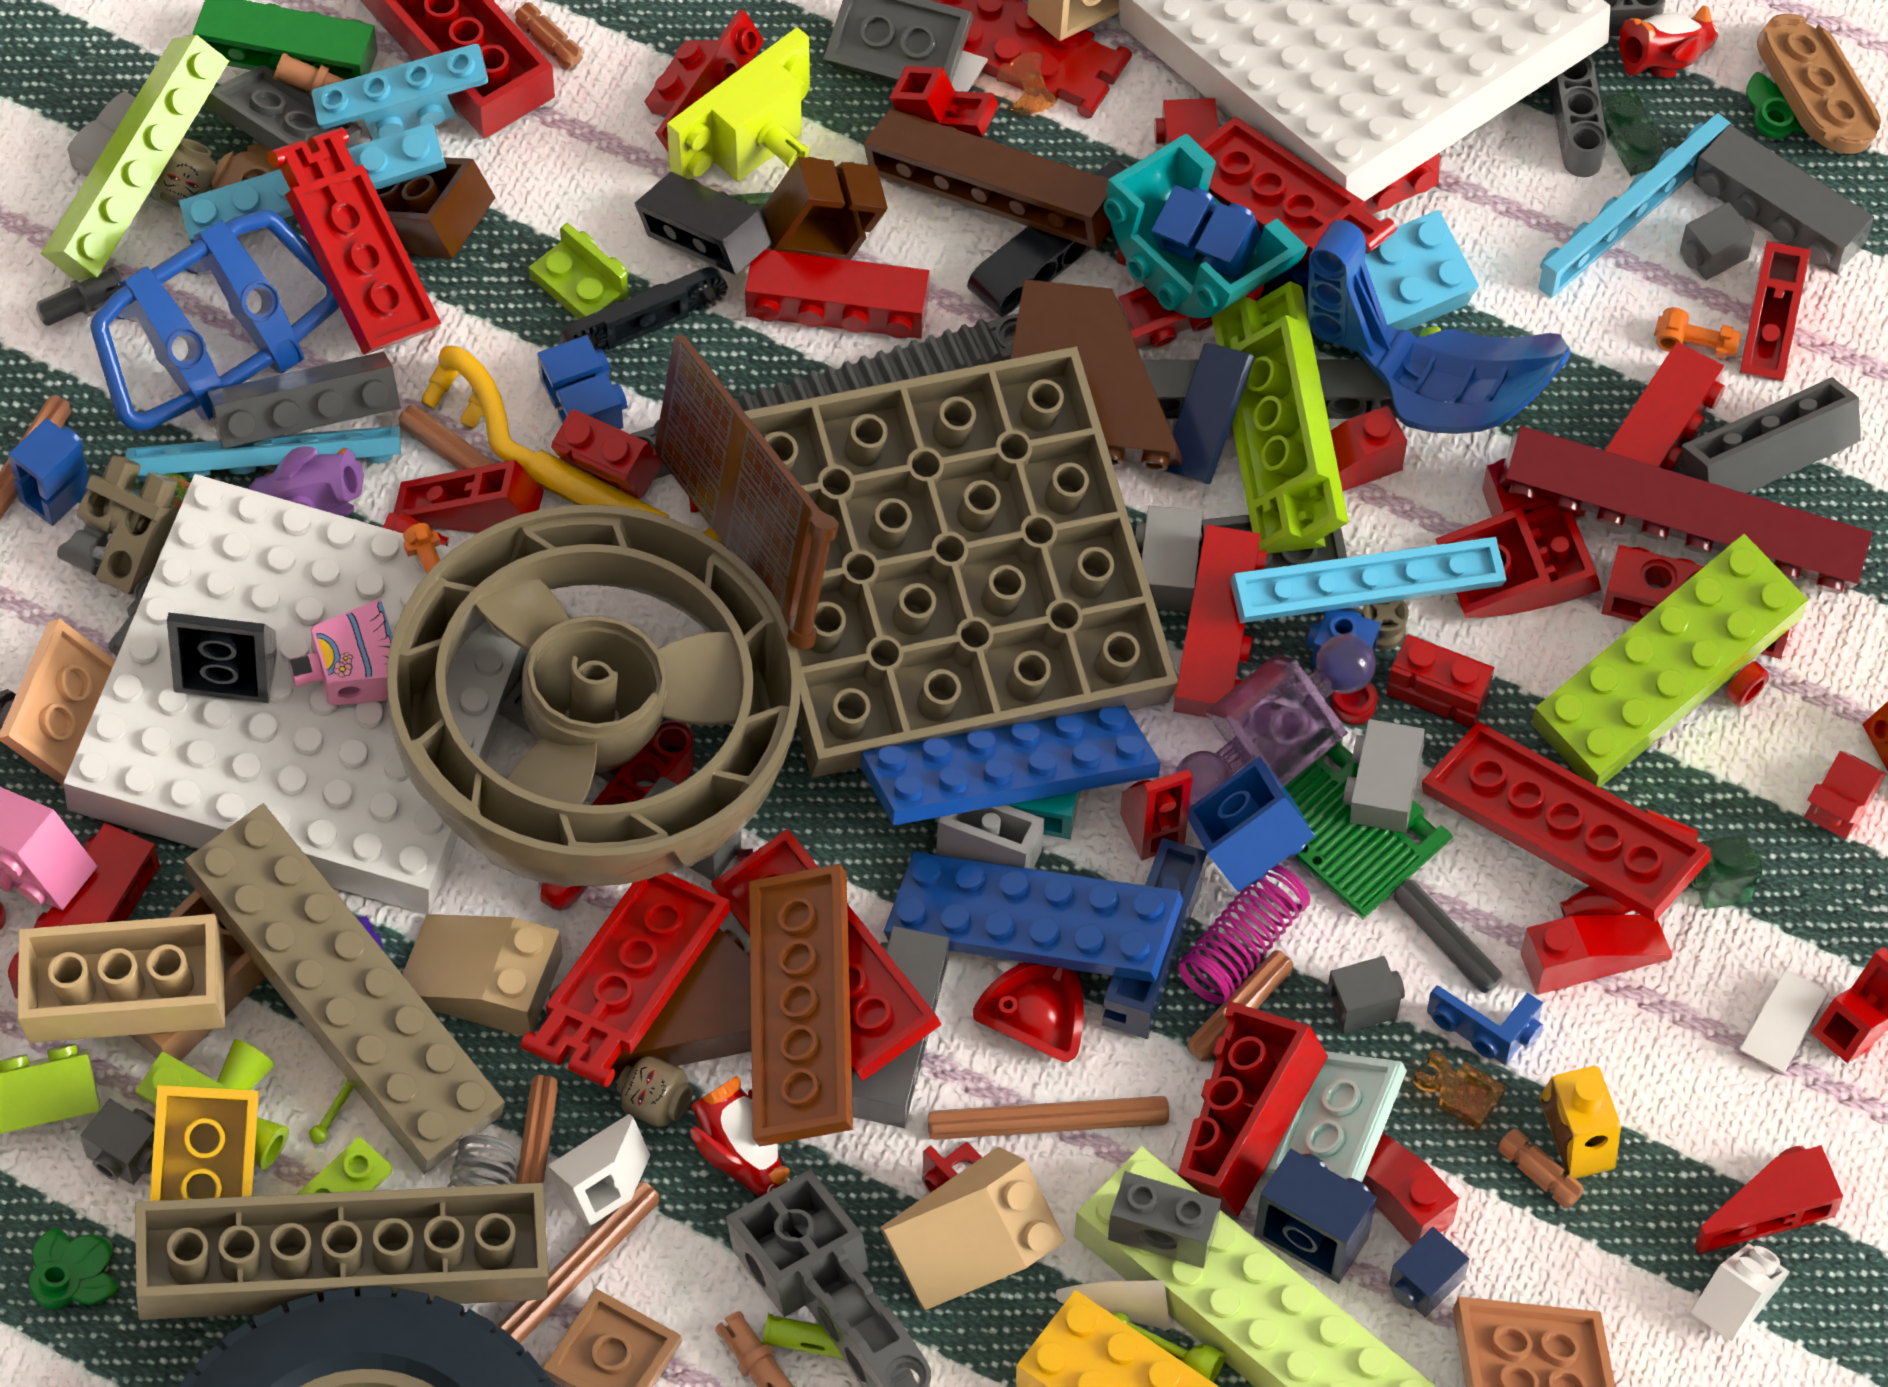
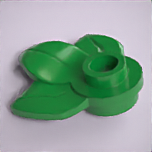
M1755 72L1746 86L1747 99L1755 109L1753 114L1755 128L1762 135L1771 139H1784L1791 135L1793 131L1806 132L1800 125L1776 82L1773 83L1762 73Z
M53 1228L44 1233L35 1243L32 1250V1260L35 1268L29 1277V1290L36 1302L48 1309H59L68 1305L71 1300L86 1305H95L106 1301L117 1293L119 1285L109 1275L103 1273L112 1258V1241L106 1237L94 1234L79 1236L71 1241L60 1228Z

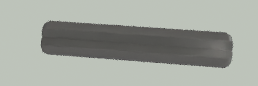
M1409 879L1395 890L1394 900L1482 993H1489L1500 984L1503 976L1502 972L1416 881Z

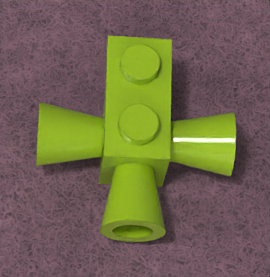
M234 1039L216 1082L162 1051L135 1090L138 1098L156 1108L157 1085L252 1090L275 1067V1064L269 1057L252 1045L242 1040ZM257 1117L254 1163L262 1170L268 1169L284 1149L289 1135V1128L287 1126Z

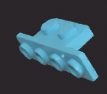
M472 44L315 88L311 93L317 122L321 129L324 130L363 119L372 139L376 140L431 122L434 126H437L445 120L457 117L450 94L487 84L488 76L482 50L479 44Z

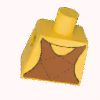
M1594 1065L1552 1076L1540 1095L1539 1100L1567 1176L1571 1175L1577 1179L1614 1170L1617 1162L1621 1126L1599 1066ZM1590 1141L1596 1144V1146L1587 1147L1585 1143Z

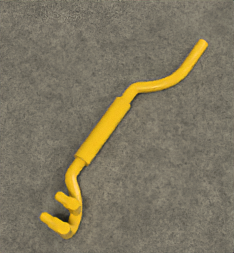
M450 345L440 350L438 356L439 363L431 375L429 385L421 399L423 405L430 409L437 407L444 393L449 391L456 377L462 375L471 385L473 393L468 400L467 408L461 416V424L473 429L484 414L488 443L494 454L504 462L516 460L539 486L576 505L627 507L670 518V515L542 449L535 453L513 441L510 437L502 396L484 365L464 348ZM712 528L702 532L725 546Z

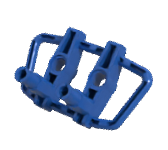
M263 209L235 217L226 223L223 220L214 222L207 229L194 235L196 242L151 270L148 266L140 268L133 275L119 282L121 288L114 292L94 314L90 324L92 337L115 413L126 427L137 431L149 430L193 409L202 420L209 421L213 416L207 391L244 383L269 366L276 373H284L294 365L305 360L299 342L339 308V305L309 244L276 212ZM266 227L325 285L326 296L291 325L280 303L278 291L273 285L269 284L256 263L237 239L241 234ZM184 270L192 274L214 275L228 302L231 314L239 320L259 349V352L221 376H218L206 350L203 337L195 331L162 285ZM252 290L256 291L262 300L261 308L256 314L252 313L246 304L247 296ZM115 318L130 321L138 320L154 349L156 359L168 371L182 391V395L142 413L136 412L133 409L109 330V325ZM178 336L183 338L188 346V353L182 361L178 360L172 352V344Z

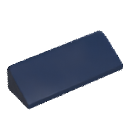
M1205 343L1203 345L1173 431L1174 438L1182 455L1181 466L1168 465V468L1163 471L1188 481L1210 485L1249 376L1254 355L1213 343Z

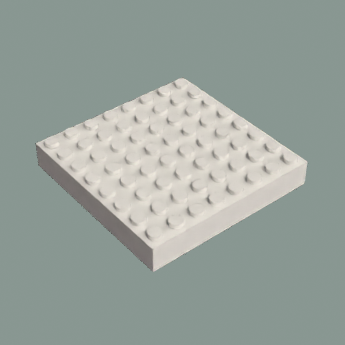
M1119 0V16L1122 28L1207 98H1215L1216 105L1231 118L1238 117L1352 194L1366 201L1607 44L1609 40L1610 5L1604 0Z
M194 474L63 783L67 810L200 849L264 803L331 887L425 915L430 914L459 836L441 819L433 806L418 793L406 774L392 733L388 701L345 705L328 704L321 681L295 687L288 664V659L312 654L311 628L314 625L373 601H382L393 636L405 604L417 585L427 575L417 555L407 556L403 546V542H405L403 533ZM441 544L435 547L440 560L454 549ZM168 612L263 623L276 631L277 658L269 703L174 692L167 629ZM487 620L469 636L459 649L451 664L446 682L449 707L455 723L464 739L485 763H487L503 720V716L498 714L500 706L516 685L528 653L527 650L501 634Z

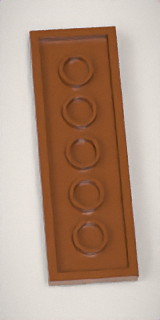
M835 864L749 881L753 1140L759 1147L853 1130L847 873L841 864Z

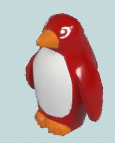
M1702 5L1692 18L1679 13H1663L1650 18H1631L1625 20L1622 28L1619 30V49L1626 73L1629 76L1637 75L1646 68L1651 67V74L1670 78L1676 76L1677 70L1692 65L1704 52L1711 49L1716 43L1718 32L1711 19L1709 7Z
M738 1076L730 1079L690 1105L700 1127L694 1126L691 1129V1137L703 1157L715 1168L724 1171L758 1198L789 1181L790 1169L782 1166L777 1144L759 1147L753 1140L752 1089L748 1091L747 1095L741 1088V1080Z

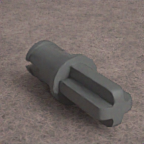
M110 267L107 271L100 273L97 278H89L80 283L77 280H73L69 288L37 302L36 311L38 317L44 325L50 326L81 311L84 314H88L91 312L92 306L108 300L114 292L121 288L118 283L122 278L114 267Z

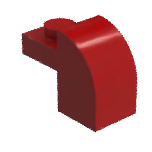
M905 66L889 97L895 110L914 114L922 119L944 126H951L959 131L978 137L984 136L999 106L993 93L955 91L943 67Z
M1839 751L1822 784H1815L1807 801L1811 802V805L1804 817L1847 839L1865 814L1887 773L1846 751Z
M1884 947L1874 953L1853 986L1832 1000L1811 1031L1812 1035L1847 1064L1865 1053L1888 1030V950Z

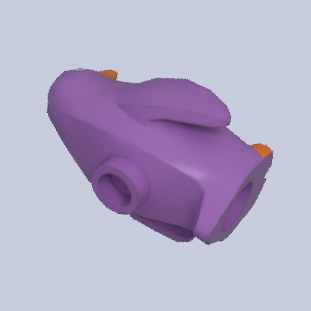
M301 446L292 449L281 460L275 471H269L264 476L258 477L249 486V490L340 516H347L355 510L354 505L348 502L361 495L364 472L360 462L356 461L355 454L348 448H343L336 454L316 455L318 451L315 448Z

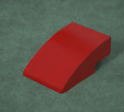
M1553 504L1524 514L1520 506L1435 538L1437 545L1496 537L1507 580L1499 587L1456 592L1465 618L1494 617L1532 611L1574 600L1602 590L1596 569L1574 515L1553 508Z

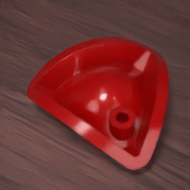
M1026 962L1018 964L1004 972L983 992L973 1008V1019L1043 1054L1062 1062H1069L1075 1059L1079 1052L1083 1030L1084 1002L1079 976L1076 970Z

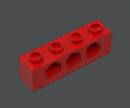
M1619 545L1601 614L1637 623L1704 566L1685 558L1674 559L1654 554L1641 547L1630 548ZM1649 585H1657L1663 589H1656ZM1790 629L1760 654L1781 659Z

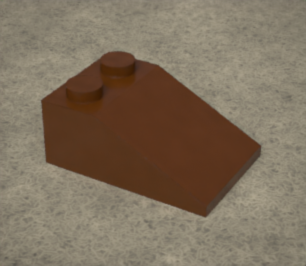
M444 157L447 167L445 169L376 190L407 252L419 257L453 259L456 253L460 251L463 243L478 222L482 220L485 212L496 198L474 159Z

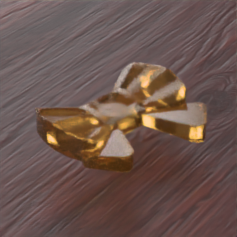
M1026 53L1015 58L1010 65L1004 63L1000 67L996 79L998 82L1021 80L1025 91L1012 106V111L1029 115L1030 113L1046 111L1057 103V97L1046 88L1040 71L1043 61L1042 53Z

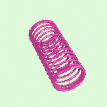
M1277 864L1270 870L1279 873L1287 880L1271 872H1266V875L1279 880L1290 888L1299 898L1301 904L1294 902L1284 890L1269 882L1266 876L1263 879H1258L1256 882L1261 883L1264 889L1258 888L1256 883L1253 884L1254 887L1248 885L1241 890L1240 894L1234 897V901L1228 904L1227 909L1221 912V916L1215 919L1214 924L1208 927V931L1202 934L1201 939L1196 941L1195 946L1189 949L1188 954L1181 958L1178 962L1179 973L1185 983L1196 994L1212 1003L1223 1004L1227 1002L1230 995L1234 993L1235 987L1241 985V980L1246 979L1248 972L1254 970V965L1259 964L1261 957L1267 955V950L1273 948V942L1279 941L1280 935L1286 933V927L1292 926L1293 920L1297 919L1299 913L1305 911L1307 906L1310 905L1311 898L1308 889L1293 872ZM1250 890H1255L1258 897L1251 895ZM1261 893L1275 901L1286 914L1273 907ZM1244 897L1249 898V900L1251 901L1252 905L1249 904V903H1246L1245 900H1244ZM1255 901L1268 908L1279 921L1266 914ZM1237 905H1242L1246 912L1239 910ZM1249 908L1261 915L1273 929L1258 920ZM1290 911L1295 912V915L1291 916ZM1231 912H1235L1240 920L1233 918ZM1243 916L1254 922L1266 936L1251 927ZM1283 918L1289 919L1288 923L1285 924ZM1225 920H1229L1233 927L1226 925ZM1237 924L1247 929L1253 936H1255L1259 943L1253 941L1250 937H1248L1237 926ZM1277 926L1282 927V930L1279 931ZM1218 927H1222L1226 934L1220 933ZM1231 932L1235 933L1236 935L1241 937L1246 943H1248V945L1253 949V951L1246 948L1243 944H1241L1231 934ZM1270 933L1276 934V937L1272 938ZM1212 935H1216L1220 942L1213 940ZM1224 939L1234 944L1242 951L1246 958L1234 951ZM1263 940L1268 941L1269 945L1266 946ZM1205 942L1211 943L1214 950L1207 948ZM1218 947L1228 952L1239 965L1227 958ZM1257 948L1263 949V952L1259 953ZM1199 950H1203L1208 958L1200 955ZM1211 954L1222 960L1233 973L1220 965ZM1250 955L1256 956V960L1253 961ZM1243 962L1250 964V967L1246 968ZM1186 963L1191 964L1195 973L1204 983L1213 990L1224 994V996L1212 994L1200 986L1188 972ZM1196 966L1208 973L1220 988L1206 979ZM1237 970L1243 971L1244 974L1240 976ZM1230 977L1237 979V982L1233 983Z

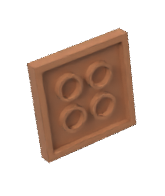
M1458 1296L1452 1310L1466 1387H1616L1600 1311Z

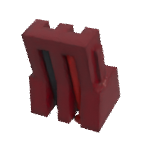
M753 848L736 849L734 858L738 863L753 853Z

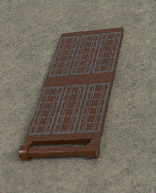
M675 335L655 442V452L727 549L744 561L773 594L788 626L787 640L791 646L799 649L812 648L817 635L814 621L830 541L836 538L839 523L833 516L822 512L687 337L685 335Z

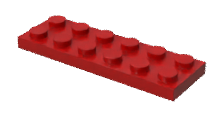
M1479 721L1422 780V791L1427 796L1654 923L1711 860V851L1708 846Z
M787 828L710 884L717 895L729 900L731 914L750 937L749 881L819 867ZM847 903L851 1068L863 1082L942 1024L935 1012Z

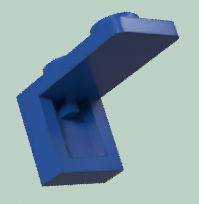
M1438 985L1430 992L1427 1013L1431 1015L1432 1020L1440 1028L1448 1032H1456L1471 1042V1045L1479 1054L1489 1059L1495 1058L1505 1066L1522 1045L1529 1048L1535 1042L1544 1025L1539 1022L1543 1002L1528 992L1501 1026Z

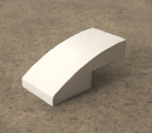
M1786 969L1751 1028L1740 1052L1784 1074L1805 1034H1808L1829 991Z

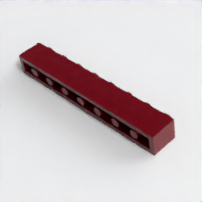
M1520 426L1513 432L1498 484L1508 487V494L1516 498L1535 501L1536 496L1553 501L1552 507L1559 511L1579 514L1580 509L1597 514L1596 520L1600 523L1613 527H1623L1624 523L1641 527L1640 534L1646 537L1666 541L1667 537L1671 536L1684 540L1685 548L1703 554H1710L1712 549L1722 552L1740 536L1745 534L1789 580H1799V576L1817 581L1815 585L1817 588L1841 594L1843 589L1849 590L1859 584L1873 534L1872 531L1524 426Z

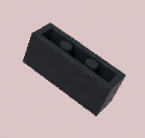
M669 172L634 203L649 237L734 275H737L772 244L766 228V217L757 206L743 203L730 197L723 191H715L700 184L693 178L688 179L674 172Z

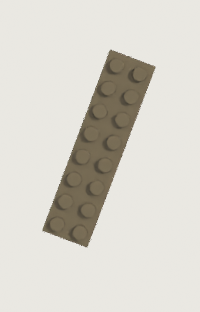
M264 803L185 859L186 879L424 1175L457 1151L459 1141L463 1137L478 1135L502 1116L505 1105L502 1097Z
M543 1183L135 1202L136 1298L139 1320L263 1314L281 1305L283 1310L288 1309L287 1302L317 1293L319 1300L324 1298V1291L352 1287L355 1289V1294L360 1293L361 1287H392L393 1294H396L398 1288L428 1293L430 1300H433L434 1296H438L457 1304L547 1300L549 1274Z

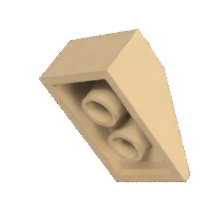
M427 914L402 975L432 1011L524 1037L528 1031L534 1032L563 958L560 930L515 917Z
M999 1146L880 1227L913 1295L923 1310H928L1026 1269L1066 1241L1027 1161Z

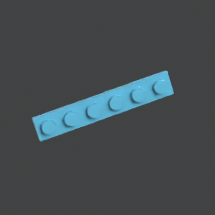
M1717 113L1705 124L1702 122L1696 124L1680 146L1676 149L1674 147L1667 149L1651 171L1647 174L1645 172L1638 174L1622 196L1609 199L1602 207L1599 215L1590 223L1583 222L1571 235L1570 240L1560 249L1558 247L1551 249L1540 264L1542 273L1539 289L1551 299L1692 178L1696 173L1699 156L1731 123Z
M432 122L347 148L356 167L364 165L376 190L447 168L438 135ZM279 169L179 200L191 244L196 242L194 239L195 234L207 229L216 221L223 220L226 223L235 217L263 209L274 211L283 219L293 216L294 213L285 197L290 188L281 170Z
M400 426L282 435L223 449L220 441L127 448L125 457L141 465L138 480L145 482L149 472L164 476L165 474L183 472L184 477L193 478L194 474L205 477L211 474V470L229 469L231 474L252 473L257 470L256 466L275 465L276 469L281 460L292 449L301 446L315 448L318 451L316 455L336 454L341 449L348 448L355 454V458L366 457L367 462L381 463L392 460L393 455L401 454L402 442Z
M1496 537L1234 573L1230 583L1240 623L1499 587L1507 579Z

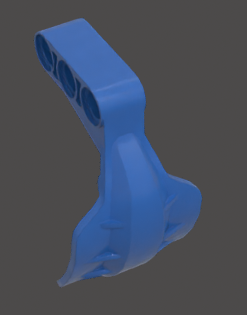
M1334 220L1331 222L1310 254L1308 280V321L1310 330L1325 342L1335 343L1358 352L1374 373L1389 388L1395 413L1399 421L1407 427L1431 433L1448 434L1481 432L1496 427L1524 409L1552 380L1570 357V347L1566 344L1561 334L1557 333L1507 338L1480 336L1460 330L1447 329L1427 336L1416 337L1407 330H1397L1387 325L1365 263V236L1355 224L1349 221Z

